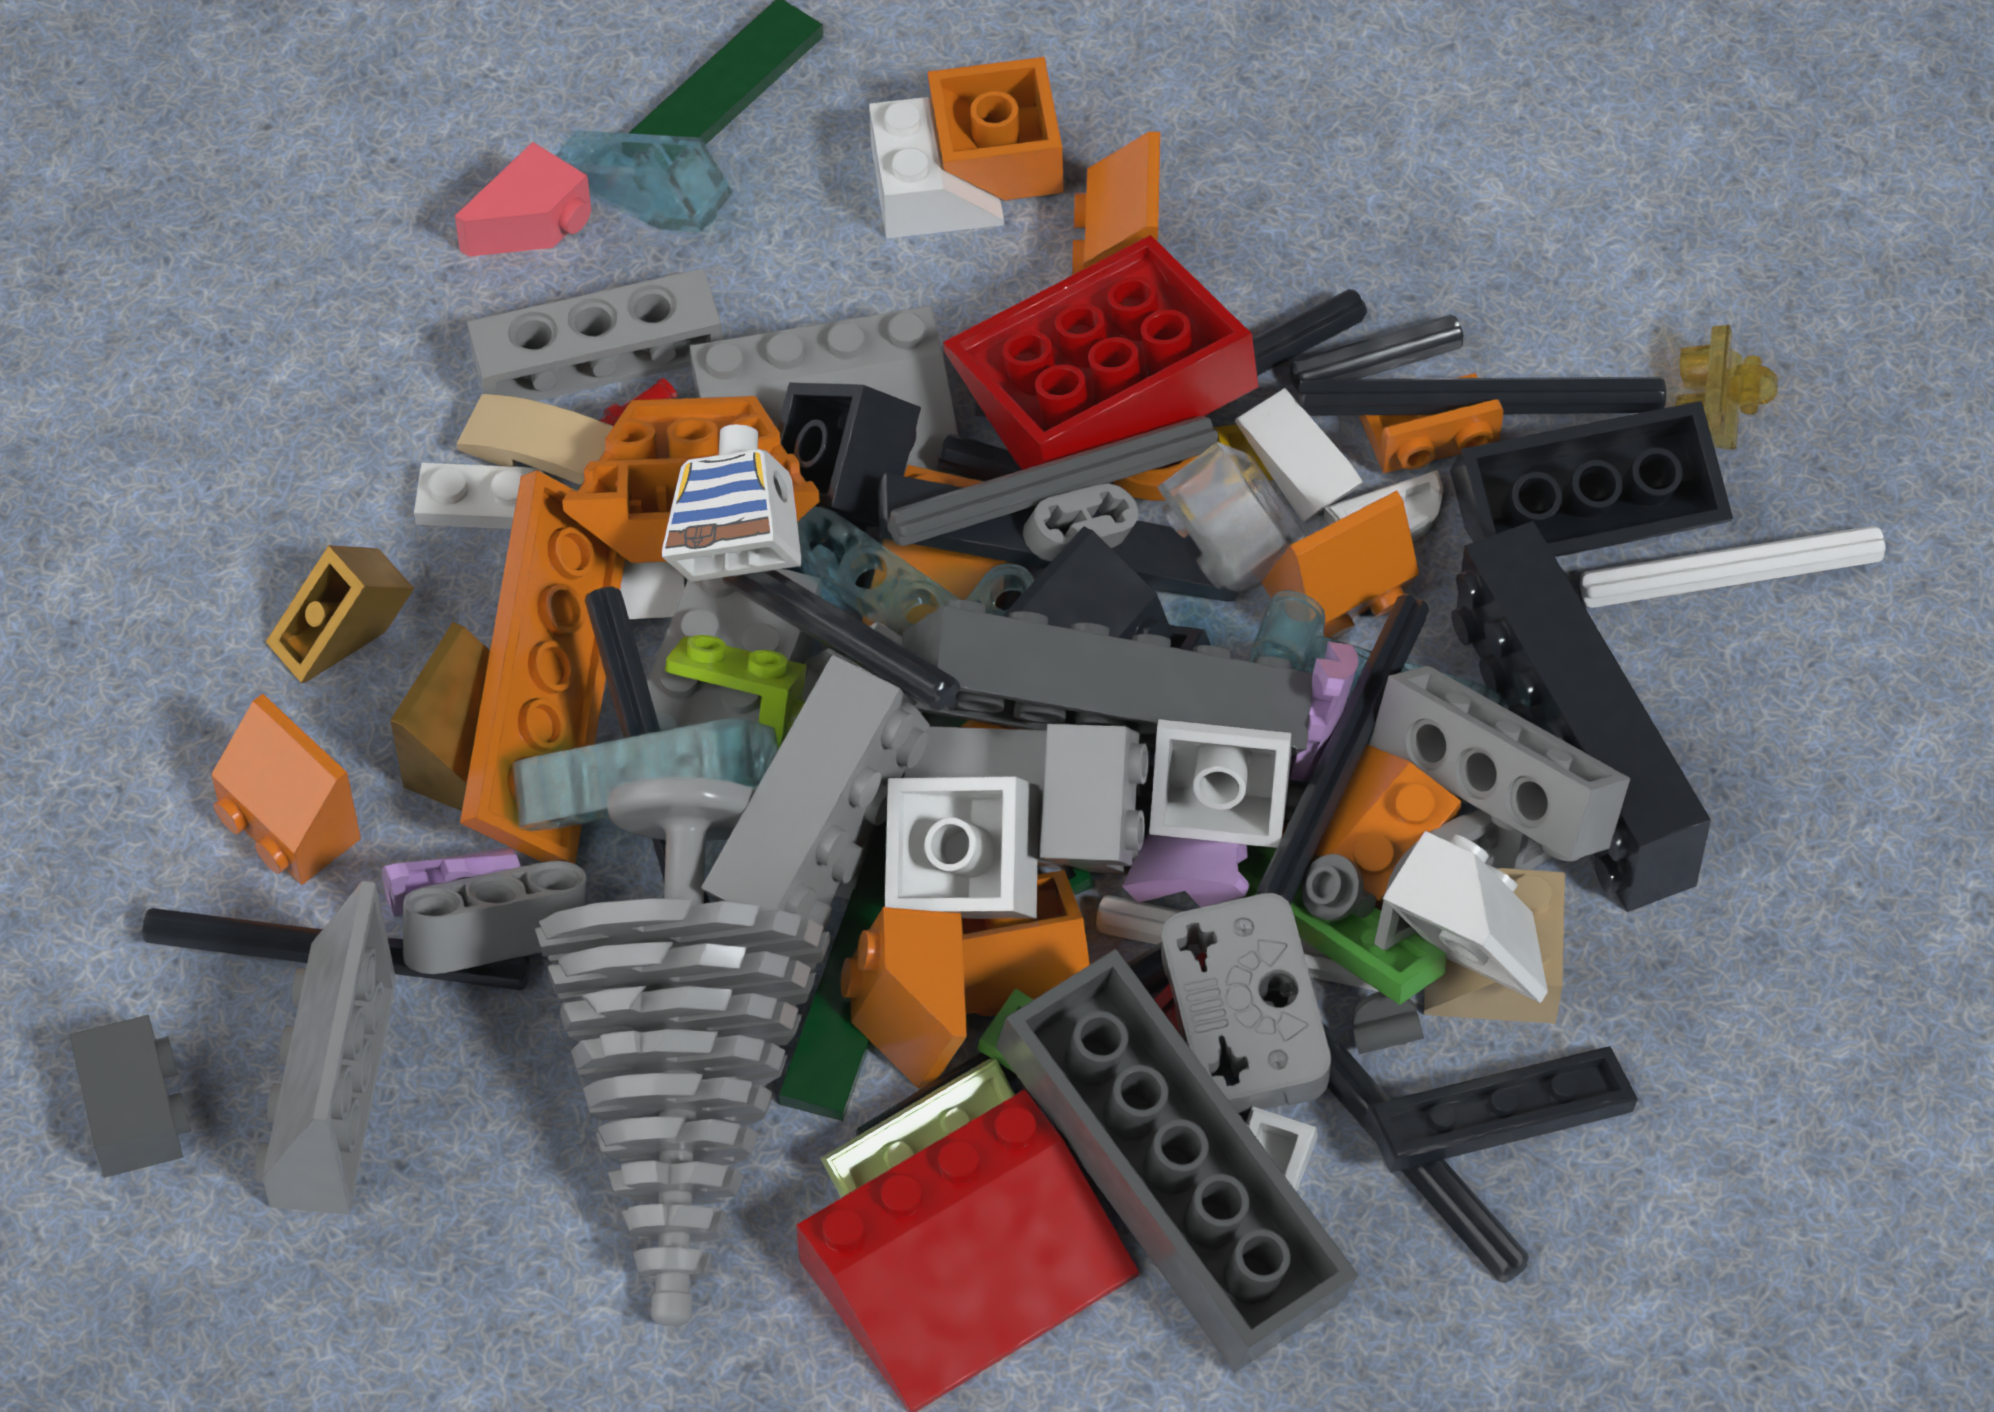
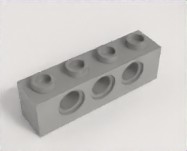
M704 268L684 273L674 272L662 278L626 286H612L595 293L568 299H554L545 304L506 313L496 312L484 318L467 321L472 358L482 393L512 396L534 401L691 366L690 345L723 340L722 323Z
M1430 666L1388 676L1370 746L1410 761L1461 800V802L1470 803L1490 814L1492 822L1497 826L1509 831L1521 832L1542 844V850L1553 858L1563 861H1576L1581 857L1609 849L1630 782L1629 777Z

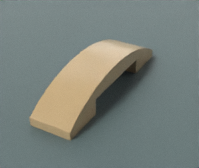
M482 394L456 445L459 451L499 466L516 467L517 463L521 462L582 485L584 482V468L589 461H598L606 450L605 438L613 426L574 411L534 400L504 395Z

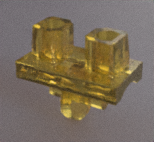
M1730 324L1712 326L1710 344L1681 348L1679 366L1680 376L1685 388L1706 386V392L1676 396L1675 406L1702 401L1710 433L1717 448L1732 450L1736 449L1739 412L1741 411L1747 415L1755 414L1758 412L1759 405L1767 404L1774 400L1778 394V377L1774 371L1762 366V359L1759 356L1750 355L1745 357L1743 361L1742 355L1731 348L1732 329Z

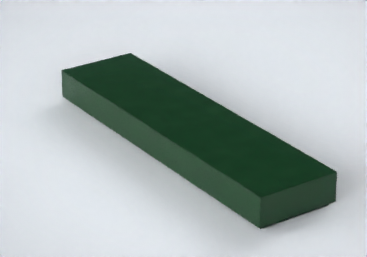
M774 0L625 135L626 149L667 176H673L823 38V24L785 0Z

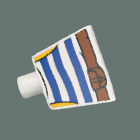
M735 424L723 427L720 430L719 455L691 459L681 466L662 547V557L690 582L801 566V550L791 476L767 451L758 449V431L750 426Z

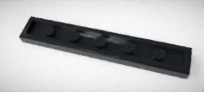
M885 473L878 485L880 538L893 540L892 534L887 528V520L890 518L893 509L963 487ZM1037 505L913 543L915 545L1046 568L1051 563V561L1044 560L1034 554L1026 545L1023 537L1024 525ZM1095 512L1092 518H1096L1103 515L1101 513ZM1137 520L1123 542L1112 548L1151 588L1226 602H1234L1242 592L1238 539ZM1070 527L1062 528L1059 530L1062 532L1064 536Z

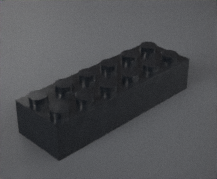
M1534 521L1464 545L1461 573L1456 576L1458 589L1457 607L1452 611L1451 617L1454 630L1460 642L1465 646L1472 644L1480 657V672L1487 689L1492 694L1500 692L1509 707V711L1630 778L1609 849L1594 853L1596 858L1594 861L1595 872L1602 889L1608 895L1616 893L1626 912H1630L1696 887L1711 819Z

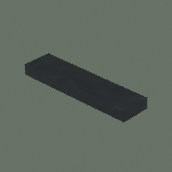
M1611 1046L1370 1104L1364 1119L1391 1173L1633 1112L1638 1098Z

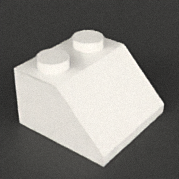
M924 97L869 104L871 150L886 238L1004 225L999 197L944 171L931 98Z
M1159 719L1156 737L1150 834L1277 848L1282 839L1287 802L1291 733Z
M1018 777L888 778L885 907L961 913V918L971 919L1036 918L1039 786Z
M1425 831L1383 899L1427 942L1447 953V959L1541 1003L1548 990L1533 912L1514 894L1518 886L1517 883L1500 870L1485 864L1489 857L1488 853L1472 841L1460 835H1454L1449 842Z

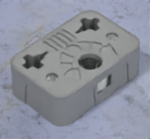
M1264 893L1172 915L1162 928L1161 955L1165 975L1168 977L1175 1004V1015L1180 1035L1240 1116L1249 1115L1252 1106L1264 1110L1286 1104L1289 1106L1307 1102L1320 1097L1326 1090L1329 1082L1330 1051L1294 914L1289 902L1280 895ZM1199 944L1202 953H1207L1205 972L1201 971L1199 961L1194 959L1192 952L1187 951L1188 945ZM1270 991H1280L1283 997H1289L1288 1006L1275 1008L1272 1001H1267V993ZM1220 1055L1224 1056L1226 1067H1230L1233 1076L1239 1077L1238 1084L1227 1086L1224 1077L1218 1076Z

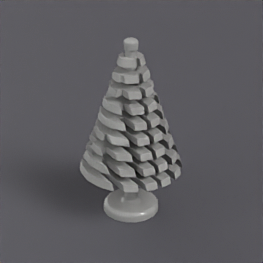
M693 777L642 779L618 785L608 792V814L613 824L628 833L666 840L664 899L593 903L555 912L539 921L540 928H535L543 956H548L549 962L555 964L548 966V976L553 993L558 994V998L566 1002L562 1003L559 1012L564 1031L568 1032L570 1038L579 1042L571 1050L576 1069L580 1076L593 1082L583 1088L589 1112L600 1120L610 1121L597 1127L599 1132L596 1133L601 1152L611 1159L619 1158V1161L627 1162L621 1164L622 1170L607 1171L613 1190L621 1198L629 1197V1200L655 1203L628 1207V1210L621 1211L631 1237L639 1236V1239L658 1241L657 1248L640 1249L634 1251L633 1255L639 1274L641 1276H649V1279H656L655 1293L652 1294L651 1316L653 1321L664 1326H679L690 1321L692 1317V1295L689 1294V1280L707 1277L714 1257L711 1252L702 1253V1250L690 1249V1242L718 1239L728 1218L723 1210L714 1211L715 1208L695 1206L692 1204L724 1202L726 1197L737 1195L744 1175L736 1168L727 1169L728 1166L725 1165L745 1161L752 1154L758 1133L749 1127L740 1126L751 1125L764 1119L773 1097H771L772 1092L763 1086L781 1076L787 1056H784L785 1050L779 1046L787 1045L796 1033L802 1014L797 1015L798 1009L795 1005L806 1003L816 974L810 973V970L814 969L818 962L823 961L830 943L829 932L822 933L824 926L811 919L801 920V915L779 909L759 912V905L728 901L704 904V890L701 887L705 877V842L729 839L756 789L730 781Z

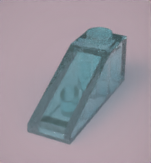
M576 130L555 155L588 176L591 197L658 229L702 232L704 228L716 219L720 208L734 193L702 138Z

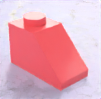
M532 142L455 215L460 251L471 257L553 248L568 233H578L590 217L592 210L588 176Z

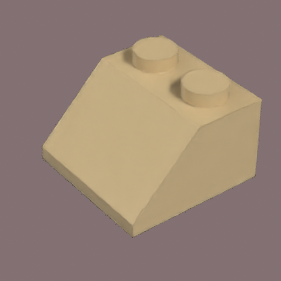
M1498 868V870L1517 883L1518 886L1514 894L1533 912L1548 990L1546 996L1539 1003L1446 958V973L1424 988L1423 1015L1556 1024L1563 987L1565 872Z

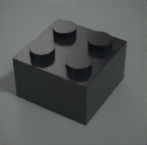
M789 382L777 427L780 432V443L787 454H794L798 459L800 474L806 482L812 481L819 491V502L802 518L822 524L879 527L878 485L885 473L904 476L910 451L916 441V426L921 407L861 384Z

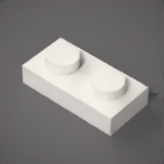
M421 463L414 509L416 525L511 529L520 477L535 470L544 474L545 471L533 467Z

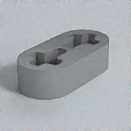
M1110 483L1097 484L1048 497L1040 501L1024 525L1023 537L1026 545L1034 554L1048 561H1052L1083 526L1093 530L1109 547L1113 548L1121 544L1138 520L1139 510L1133 497L1120 486ZM1097 509L1103 515L1096 518H1092ZM1070 527L1063 536L1059 529Z

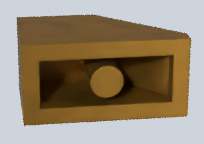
M328 545L267 638L266 643L301 683H306L384 634L415 588L379 548Z

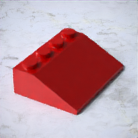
M1152 235L1131 244L943 342L944 352L1022 470L1197 416H1205L1258 388L1252 333Z
M1025 1089L796 1224L799 1261L908 1412H917L1139 1276V1270L1064 1140Z

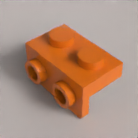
M1473 373V374H1469V375H1465V376H1461V377H1457V378H1478V377H1477L1476 373ZM1495 399L1436 415H1359V419L1384 474L1404 468L1408 470L1418 469L1429 464L1431 461L1458 455L1463 448L1500 441L1504 410L1500 401Z

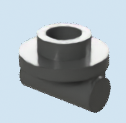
M1337 854L1324 855L1316 859L1304 874L1301 885L1302 899L1308 911L1317 918L1327 921H1338L1348 917L1351 913L1360 918H1365L1373 911L1376 905V897L1364 889L1363 876L1359 867L1347 857Z
M1377 992L1364 998L1353 1012L1352 1025L1359 1054L1396 1045H1405L1408 1042L1424 1039L1417 1008L1410 998L1399 1005L1383 993Z

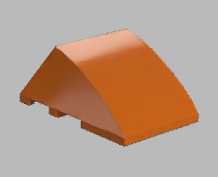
M756 396L632 400L605 438L606 450L598 461H589L583 470L584 482L578 491L569 490L562 502L563 512L629 562H667L662 557V547L681 466L691 459L719 455L720 430L725 426L735 424L746 425L758 431V449L767 451L789 472L793 483L797 522L819 502V491L812 481L806 482L800 474L798 459L794 454H787L780 443V432Z

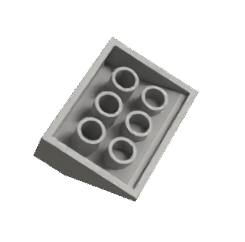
M931 305L690 345L693 388L696 398L756 396L777 428L789 382L866 385L921 407L916 426V441L910 451L906 468L908 465L966 478L964 475L943 470L938 466V458L945 437L949 434L958 436L943 352Z
M362 881L311 943L307 967L297 968L294 975L292 1003L293 1007H298L294 1026L285 1025L281 1036L280 1062L281 1065L286 1066L282 1084L273 1083L269 1093L267 1118L268 1122L273 1124L270 1142H261L259 1144L255 1160L256 1183L264 1184L271 1208L350 1215L396 987V977L376 882Z

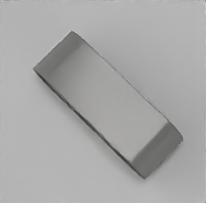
M548 861L412 890L405 896L403 901V959L405 964L412 970L420 973L439 974L542 952L535 928H540L539 921L555 912L586 905L587 877L585 871L578 865L569 862Z

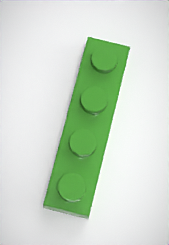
M1247 845L1248 858L1238 863V872L1248 881L1249 888L1245 897L1240 899L1257 894L1258 887L1277 848ZM1301 882L1290 905L1300 939L1399 1005L1446 973L1447 953L1416 933L1386 950H1382L1375 945L1374 942L1381 915V910L1376 907L1365 918H1360L1351 913L1342 920L1327 921L1312 915L1304 905L1301 894Z

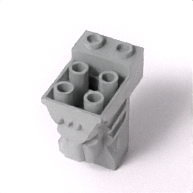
M1047 724V731L957 727L928 728L929 739L925 752L913 768L907 767L905 769L904 778L1018 777L1038 785L1037 865L1055 870H1060L1062 865H1070L1087 872L1128 875L1132 862L1138 856L1144 841V815L1142 810H1135L1136 795L1143 796L1146 791L1148 751L1146 744H1139V733L1125 726Z

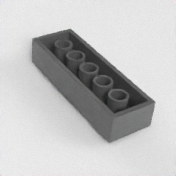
M968 600L948 601L946 606L927 614L924 619L903 631L901 646L956 678L961 687L955 696L958 704L951 711L942 708L938 712H933L907 696L919 712L1021 730L1047 731V724L1125 726L1139 733V744H1146L1147 751L1151 753L1156 751L1159 719L1291 733V756L1307 750L1313 673L1292 670V662L1287 659L1256 657L1253 659V662L1232 659V652L1229 649L1209 645L1195 646L1192 651L1170 647L1171 640L1169 638L1152 634L1134 635L1132 640L1109 636L1110 629L1108 627L1093 623H1075L1071 625L1070 629L1048 625L1047 616L1034 612H1012L1008 618L987 614L984 604Z
M1117 949L1006 1017L996 1045L997 1049L1234 1373L1344 1300L1358 1277L1357 1272Z

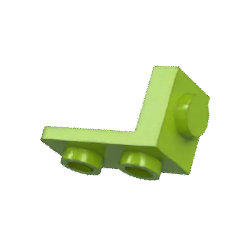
M695 635L683 637L666 657L665 671L667 673L762 696L755 743V754L770 758L775 757L806 702L802 701L807 665L789 661L786 656L776 651L756 650L752 652L727 646L723 640L714 636Z

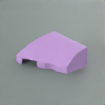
M1328 641L1324 659L1316 658L1312 679L1307 750L1291 756L1289 780L1310 781L1334 728L1343 713L1358 667V656L1353 645Z
M1149 829L1143 841L1142 849L1138 852V856L1135 858L1122 887L1138 903L1186 891L1201 908L1245 897L1249 883L1238 872V863L1248 858L1247 845L1151 835Z
M511 847L452 857L384 865L382 872L385 895L394 917L403 914V901L405 896L412 890L518 868L521 865Z

